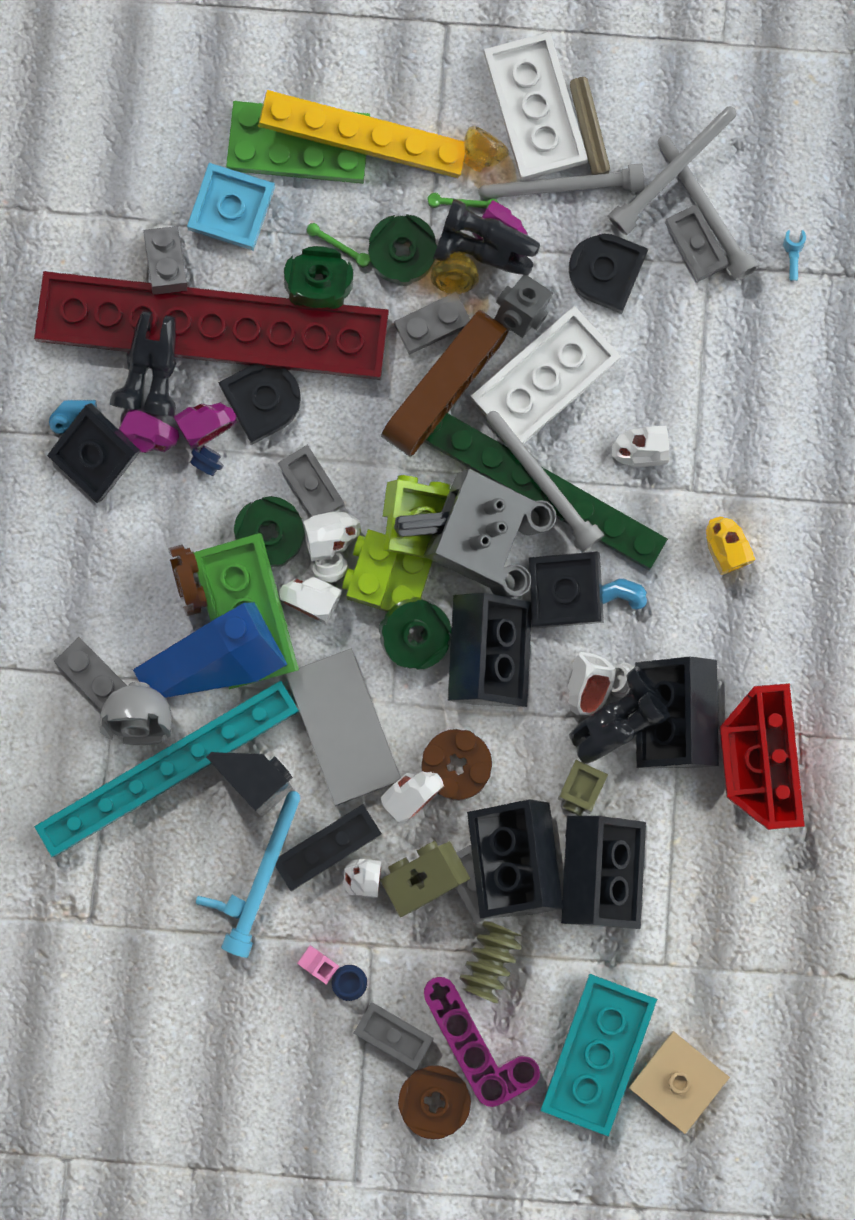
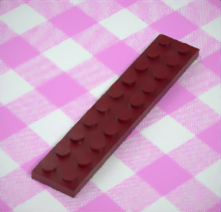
M43 271L34 335L36 342L129 352L139 316L142 311H149L153 313L150 340L159 341L165 315L175 317L176 343L174 357L248 366L262 365L266 368H285L293 371L381 380L389 309L344 304L337 309H330L328 307L312 308L304 305H294L289 298L187 287V291L153 295L151 283Z

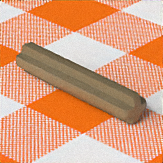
M586 77L572 79L570 81V90L591 174H608L610 165L588 79Z

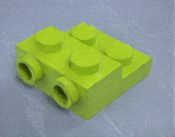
M398 475L397 480L387 482L382 517L387 518L383 550L426 558L424 553L432 535L399 537L394 529L395 518L404 515L441 512L450 491V484L443 482H430L429 485L419 484L417 477Z
M368 529L366 536L359 535L355 544L353 555L359 557L355 570L348 568L344 578L342 589L348 590L347 600L388 612L394 605L403 600L414 597L421 598L433 561L426 558L384 551L385 534Z

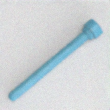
M290 791L285 798L237 927L232 928L230 934L227 933L225 935L221 948L231 954L248 958L253 943L250 941L252 935L249 933L300 802V795L296 791Z

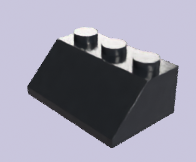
M484 592L453 595L448 701L472 705L527 707L532 620L531 602Z
M689 656L635 662V667L637 666L642 669L654 683L662 696L660 700L666 705L670 713V717L661 724L652 725L636 734L637 768H702L719 766L717 660Z
M211 752L206 756L261 817L266 815L293 790L289 783L293 777L275 756L270 761L264 754Z
M528 799L467 812L480 919L533 915L563 909L550 803Z
M567 816L561 924L641 929L646 822L605 816Z

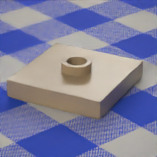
M672 1031L628 1088L681 1132L686 1134L730 1077L677 1033Z

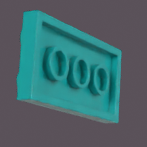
M589 974L540 1111L609 1137L658 999Z

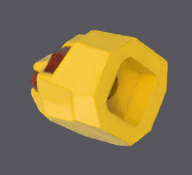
M721 516L709 520L706 528L707 545L720 575L743 568L756 560L742 528L732 519Z

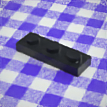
M364 804L280 855L275 867L292 892L381 836L382 833Z

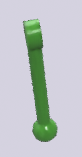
M431 193L428 196V204L432 208H437L440 204L451 205L453 202V198H442L438 193ZM457 199L464 202L467 207L488 208L492 200L499 203L496 199H489L488 201Z
M310 223L307 226L306 231L310 236H318L356 260L359 267L365 268L369 265L370 258L368 254L355 252L321 231L316 223Z

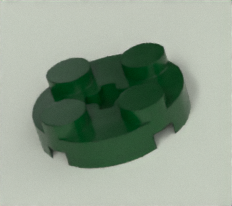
M406 214V216L395 217L393 215L384 218L374 227L369 238L368 255L373 269L386 281L397 283L400 286H408L413 282L421 280L431 271L436 259H433L437 248L435 235L431 227L417 216ZM397 242L401 245L406 242L410 243L409 252L411 254L400 257L395 255L397 249L394 245Z
M312 246L302 249V254L294 259L292 255L284 267V287L289 294V300L294 305H304L312 308L328 307L330 309H337L344 304V299L350 294L353 287V267L349 260L347 264L341 258V253L335 249L323 246ZM316 274L323 275V280H314L312 278H315Z
M274 496L262 497V499L245 505L237 515L234 524L235 539L238 540L255 534H262L264 539V534L259 532L262 526L268 527L270 523L275 524V531L279 533L278 537L271 538L269 541H263L270 566L282 567L299 553L303 545L305 536L303 521L295 507L288 501Z
M420 597L406 599L394 605L380 622V642L386 655L398 666L409 669L416 668L417 670L427 669L438 663L447 653L451 624L444 611L434 603ZM413 626L416 628L423 626L424 630L420 633L422 639L419 642L414 639L408 641L409 629Z

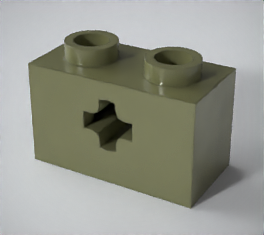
M436 841L425 845L417 850L419 855L417 859L410 863L407 857L397 861L388 867L390 874L380 879L400 918L471 879L450 841L438 846ZM425 872L427 878L422 881L420 874Z

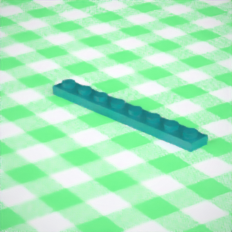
M280 680L34 827L51 857L54 858L211 765L212 763L206 758L211 752L231 753L299 713V710Z

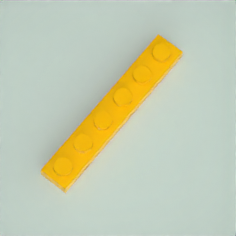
M267 90L265 93L258 127L454 178H459L461 175L467 142L270 90Z

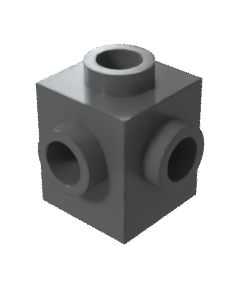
M523 275L513 288L506 286L498 297L496 303L500 305V308L494 319L508 330L523 338L531 327L537 330L545 320L548 313L544 310L553 292L528 275Z

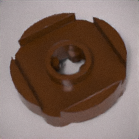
M183 544L168 548L169 554L172 557L177 556V558L170 559L179 596L180 598L184 597L185 604L187 605L183 607L186 616L201 613V608L208 605L203 586H200L199 582L194 580L193 574L199 572L194 552H191L190 547L185 549Z
M451 729L439 733L429 742L423 751L421 769L424 772L438 773L442 779L444 787L437 793L438 795L446 799L462 801L474 797L483 790L491 775L492 757L485 742L473 732ZM456 755L458 759L465 758L467 762L463 766L464 772L460 775L455 770L449 772L447 769V765L451 763L450 757Z
M431 1065L414 1071L405 1080L399 1093L398 1105L403 1121L413 1133L426 1139H442L454 1134L465 1124L470 1113L471 1097L466 1083L455 1071L444 1066ZM433 1092H439L440 1099L445 1101L444 1108L438 1107L436 1113L430 1112L429 1105L424 1103L425 1097H431Z

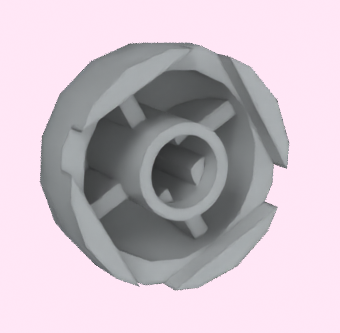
M131 682L128 686L112 692L103 704L100 716V733L110 740H113V734L124 737L123 744L153 745L161 743L163 735H166L167 738L171 736L170 706L167 699L157 690L150 688L147 683Z

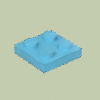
M209 163L187 225L188 230L254 251L275 190V183Z

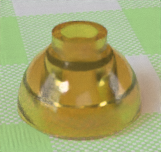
M477 126L468 127L464 137L466 158L463 162L477 172H481L484 167L495 166L508 156V147L499 139Z
M455 252L446 260H437L435 262L430 279L432 284L443 292L450 294L457 292V294H461L477 286L479 273L475 263L466 253Z

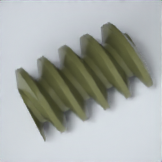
M484 921L482 926L490 934H478L476 938L484 948H472L471 953L478 961H467L465 966L472 972V975L461 974L459 979L467 986L461 989L498 1004L499 999L492 993V990H504L505 986L497 978L498 976H510L511 973L503 964L516 962V959L509 953V950H521L522 946L515 940V936L522 935L495 923Z

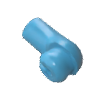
M96 400L63 401L49 418V426L52 432L63 434L85 405L92 403L97 408Z
M623 578L602 586L603 604L617 598L628 601L631 608L635 610L641 609L647 604V592L640 584Z

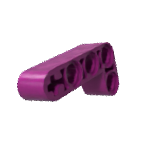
M435 977L427 982L424 988L425 1001L476 1097L482 1104L488 1107L501 1105L532 1088L540 1078L539 1066L534 1059L528 1056L520 1055L497 1066L457 989L449 979ZM435 983H439L441 987L447 985L450 989V992L446 994L449 1004L451 1005L457 1000L460 1006L459 1008L449 1010L442 1017H439L437 1010L444 1009L438 999L432 1001L429 996L434 991L432 985ZM456 1014L462 1015L467 1021L466 1031L458 1036L450 1034L446 1027L448 1019ZM471 1047H478L484 1052V1061L476 1068L469 1067L464 1062V1053ZM520 1062H527L533 1068L532 1078L524 1083L516 1081L513 1076V1069ZM490 1079L498 1081L502 1087L500 1096L493 1100L484 1098L481 1093L483 1083Z

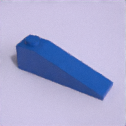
M255 602L243 603L214 619L134 668L133 671L139 682L147 683L150 688L157 690L162 696L167 698L257 682L288 664Z

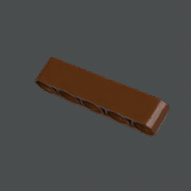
M482 310L477 311L384 427L381 437L409 457H412L500 348L509 330Z

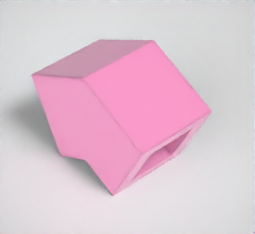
M311 945L297 963L326 985L339 968V965Z

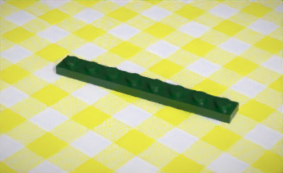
M449 413L445 415L425 440V443L477 473L533 501H547L554 507L556 518L567 523L505 445ZM543 468L585 522L589 521L592 526L596 524L602 531L604 537L598 542L650 571L668 538Z

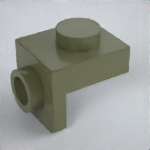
M575 760L558 796V800L564 802L562 808L578 816H582L583 812L590 814L608 774Z

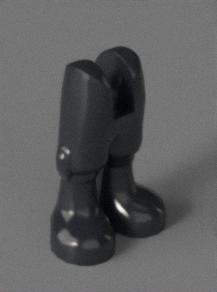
M453 199L433 259L447 261L455 252L472 255L477 261L500 270L519 275H529L533 268V262L528 257L538 254L540 243L532 237L505 225L500 220L493 218L484 219L469 211L464 202ZM460 230L476 233L483 239L474 238Z
M142 311L135 327L131 348L126 355L129 370L126 383L122 388L113 391L110 405L131 410L142 409L145 377L150 368L153 376L144 411L161 416H175L176 405L169 396V378L177 364L174 357L176 319L174 316L165 315L159 341L150 340L153 313Z
M634 667L626 675L630 690L625 697L603 706L580 722L569 734L571 742L577 747V756L584 764H589L602 758L618 747L630 742L638 732L652 725H659L670 717L668 708L660 700L662 698L660 692L647 674L639 667Z

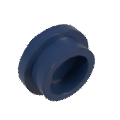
M204 445L201 450L193 448L191 452L193 457L190 463L194 467L211 476H214L217 470H222L224 465L219 461L221 458L219 453Z
M344 965L334 973L331 981L332 989L336 996L342 1000H356L366 991L367 977L361 968L355 965Z

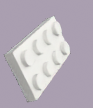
M546 32L484 49V57L520 180L524 181L587 164V154L551 33Z
M573 306L473 393L470 399L485 416L490 411L498 412L524 444L621 359V356L585 316Z

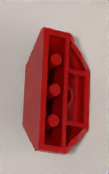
M790 683L754 686L720 726L727 799L767 830L805 827Z

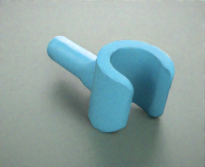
M788 230L784 238L783 247L789 253L790 258L789 280L798 281L799 252L804 247L806 234L801 230L799 243H794L789 239L790 230Z
M233 894L227 904L202 896H198L196 899L197 905L218 909V911H222L236 919L240 918L246 903Z

